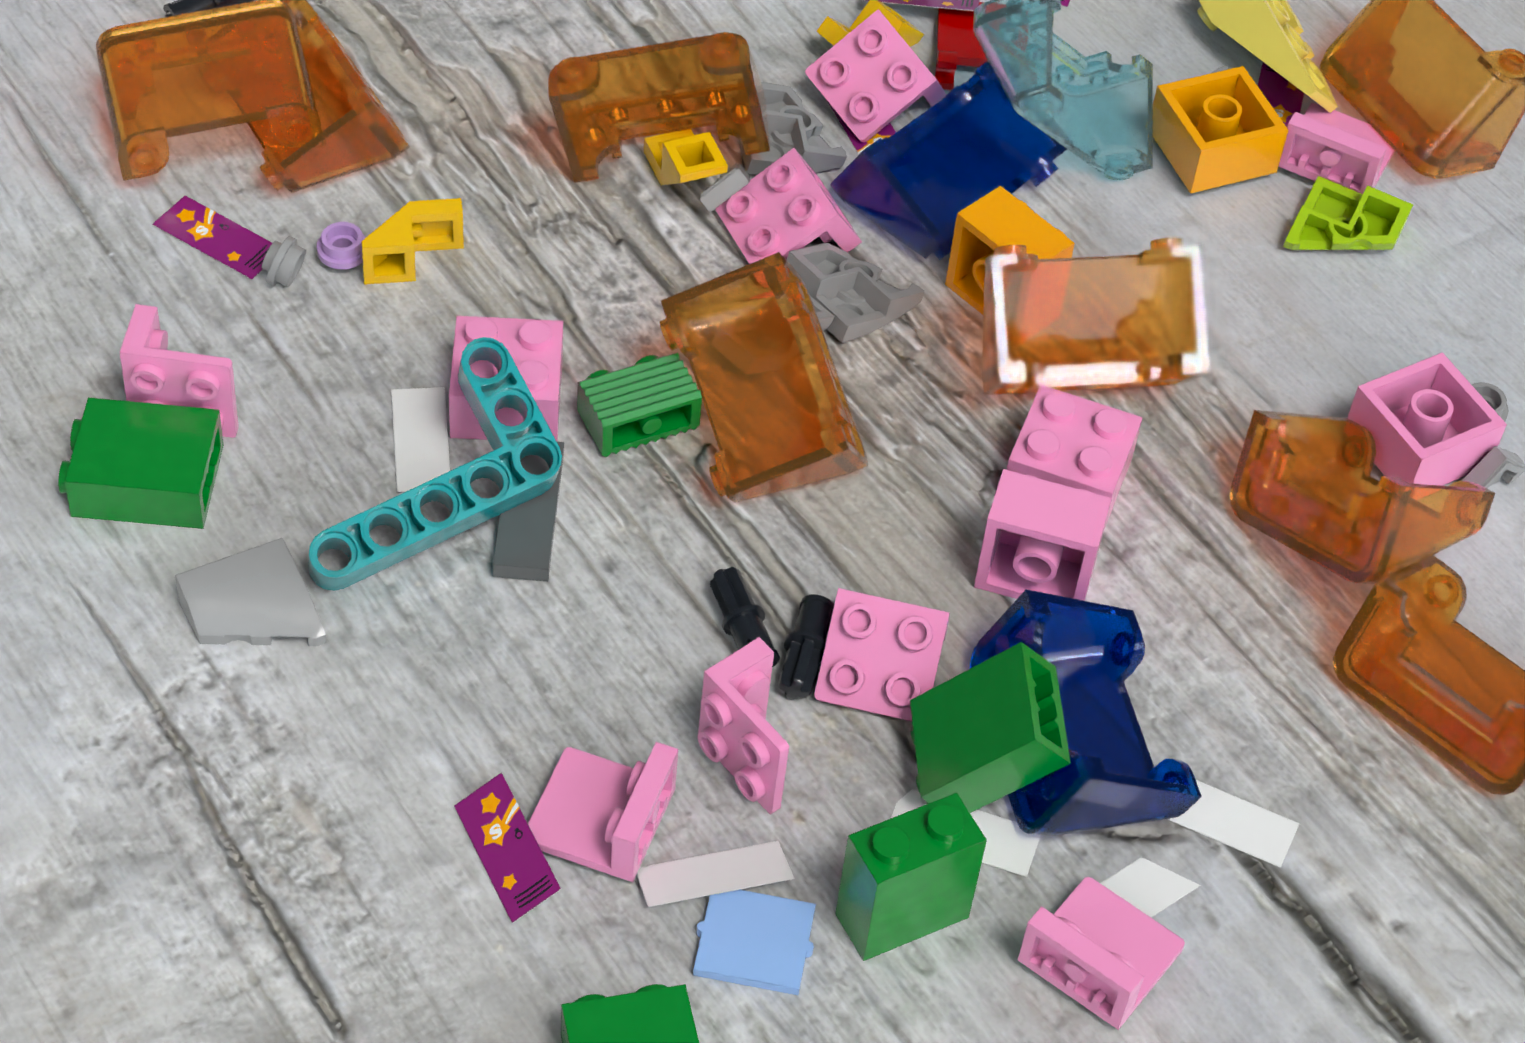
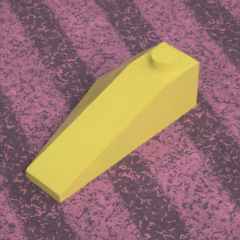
M1199 0L1202 6L1197 9V12L1210 30L1215 31L1218 28L1328 112L1331 113L1338 107L1323 73L1310 60L1315 55L1312 48L1300 37V34L1304 31L1287 0Z

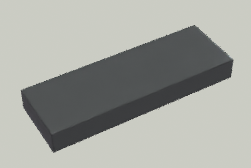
M557 442L561 450L562 461L553 486L544 494L500 514L493 560V577L548 582L564 459V442ZM537 455L525 456L520 460L522 467L531 474L539 475L549 470L546 461Z

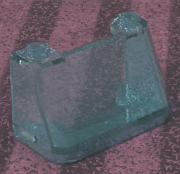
M990 0L975 8L973 33L1013 109L1020 116L1094 169L1103 173L1108 179L1126 180L1131 178L1134 173L1153 168V64L1139 54L1132 56V64H1117L1112 62V55L1108 51L1088 57L1083 56L1053 33L1054 13L1061 10V0Z

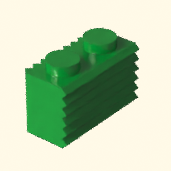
M678 353L662 357L649 355L638 360L635 365L612 372L599 370L590 374L585 380L578 382L577 411L602 456L608 457L611 453L617 454L621 450L627 451L631 446L637 448L641 443L647 445L651 440L657 442L661 437L666 439L670 434L676 436L680 431L686 433L690 428L695 430L700 426L701 391L697 389L696 382H693L692 376L689 375L687 367H684L683 360H680Z

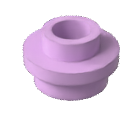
M336 222L330 224L323 230L317 241L318 258L323 264L334 269L354 268L363 263L362 240L366 237L362 234L360 228L352 223Z

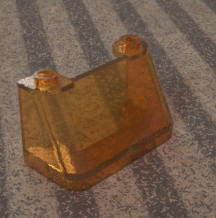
M258 0L115 26L103 32L96 42V56L123 181L158 173L166 166L169 160L167 138L268 119L270 132L274 140L280 145L293 148L324 143L321 122L296 19L291 7L283 1Z
M262 0L195 50L206 69L200 72L205 83L217 97L224 92L230 97L262 145L264 151L261 154L266 162L259 167L277 191L285 186L291 193L393 160L411 147L340 41L307 0Z
M1369 0L1331 43L1319 65L1323 76L1416 172L1433 179H1443L1494 169L1525 113V55L1518 50L1510 48L1485 52L1434 0Z
M721 32L713 35L581 57H570L557 64L549 74V100L575 183L599 179L598 165L609 154H612L613 159L622 158V140L716 125L720 142L730 140L729 135L737 137L743 144L745 155L770 151L766 99L763 85L747 40L741 35Z
M1161 238L1150 241L1151 249L1140 252L1137 255L1038 259V255L1027 254V247L1025 245L996 247L995 255H990L985 259L982 352L983 394L1037 393L1040 385L1063 392L1170 386L1187 383L1210 373L1200 245L1183 246L1182 238Z
M780 252L661 300L666 316L665 319L660 321L662 334L671 350L679 348L683 355L689 359L720 450L715 453L716 464L709 467V472L715 489L721 497L726 495L731 501L737 503L847 475L868 467L864 446L809 292L799 273Z
M1254 410L1232 481L1230 503L1234 514L1241 521L1341 578L1353 583L1374 584L1475 535L1482 529L1487 520L1495 492L1469 481L1454 482L1450 486L1414 484L1398 477L1381 476L1379 481L1370 476L1376 456V445L1371 432L1364 426L1348 418Z
M1431 554L1374 584L1336 648L1333 657L1334 671L1337 678L1346 688L1482 789L1492 794L1506 795L1516 791L1525 784V670L1456 621L1467 599L1466 586L1462 577L1454 569Z

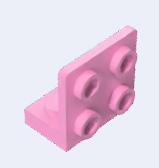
M879 9L805 70L808 78L860 142L863 143L871 139L920 97L923 96L933 108L947 96L937 79Z
M1311 103L1304 115L1295 112L1287 126L1289 131L1278 167L1316 181L1317 177L1320 176L1363 194L1367 185L1375 188L1398 147L1400 136L1335 110L1330 113L1319 104Z
M792 148L752 178L750 183L715 209L753 271L761 278L785 262L789 251L804 248L818 236L824 243H828L833 239L847 253L862 243L819 176L795 148Z
M136 304L120 349L126 401L220 410L222 435L235 438L239 425L232 360L224 357L167 350L168 333L166 330H160L158 308Z
M838 588L814 693L816 700L912 722L910 700L934 687L943 641H945L950 612Z
M758 637L704 671L697 737L705 755L713 762L720 761L735 777V782L741 793L752 802L758 801L769 814H772L781 808L789 745L765 720L774 651Z
M656 742L647 762L637 761L634 768L572 747L565 748L528 823L542 852L633 882L675 791L678 749Z
M1085 877L1054 914L1041 906L1028 921L1018 961L1119 1030L1181 954L1185 942L1181 937L1093 878Z

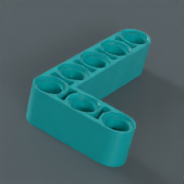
M487 337L474 339L467 344L462 352L458 371L460 388L493 451L327 528L316 535L310 544L308 558L309 574L316 585L325 590L332 591L347 588L538 497L553 486L561 467L562 454L560 447L513 358L503 343L494 338ZM480 360L488 361L497 368L498 374L491 378H480L472 372L470 365ZM506 407L513 408L522 415L523 422L516 426H506L499 422L495 412ZM537 455L546 461L549 470L539 475L531 474L522 467L520 460L525 456ZM487 478L496 483L500 493L492 498H481L474 493L470 484L476 479ZM428 502H440L448 508L450 517L445 521L431 522L422 515L420 508ZM387 525L396 529L400 535V540L391 546H380L371 539L369 533L377 526ZM338 549L348 556L350 562L343 569L333 571L324 568L318 558L326 550Z

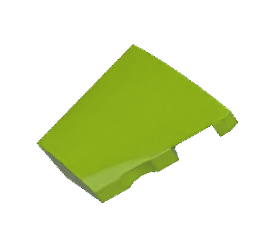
M1318 176L1305 204L1302 205L1289 231L1283 247L1290 250H1393L1407 222L1413 204L1368 185L1364 193L1361 194Z

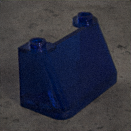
M995 56L974 71L975 74L966 83L960 86L957 85L941 101L889 138L885 137L883 140L880 138L864 149L830 184L842 201L925 259L935 254L940 261L950 254L958 212L999 186H1002L1011 194L1029 181L1035 187L1039 186L1059 169L1054 161L1068 149Z
M1026 589L978 641L971 655L970 668L1020 642L1056 666L1071 764L1008 794L1019 828L1026 834L1058 836L1176 818L1184 814L1202 797L1195 776L1187 763L1178 759H1164L1154 767L1124 683L1142 662L1145 654V643L1134 610Z

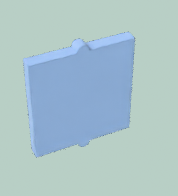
M745 890L710 895L705 920L697 924L696 934L700 937L693 976L799 995L805 959L812 956L814 945L809 941L816 904Z

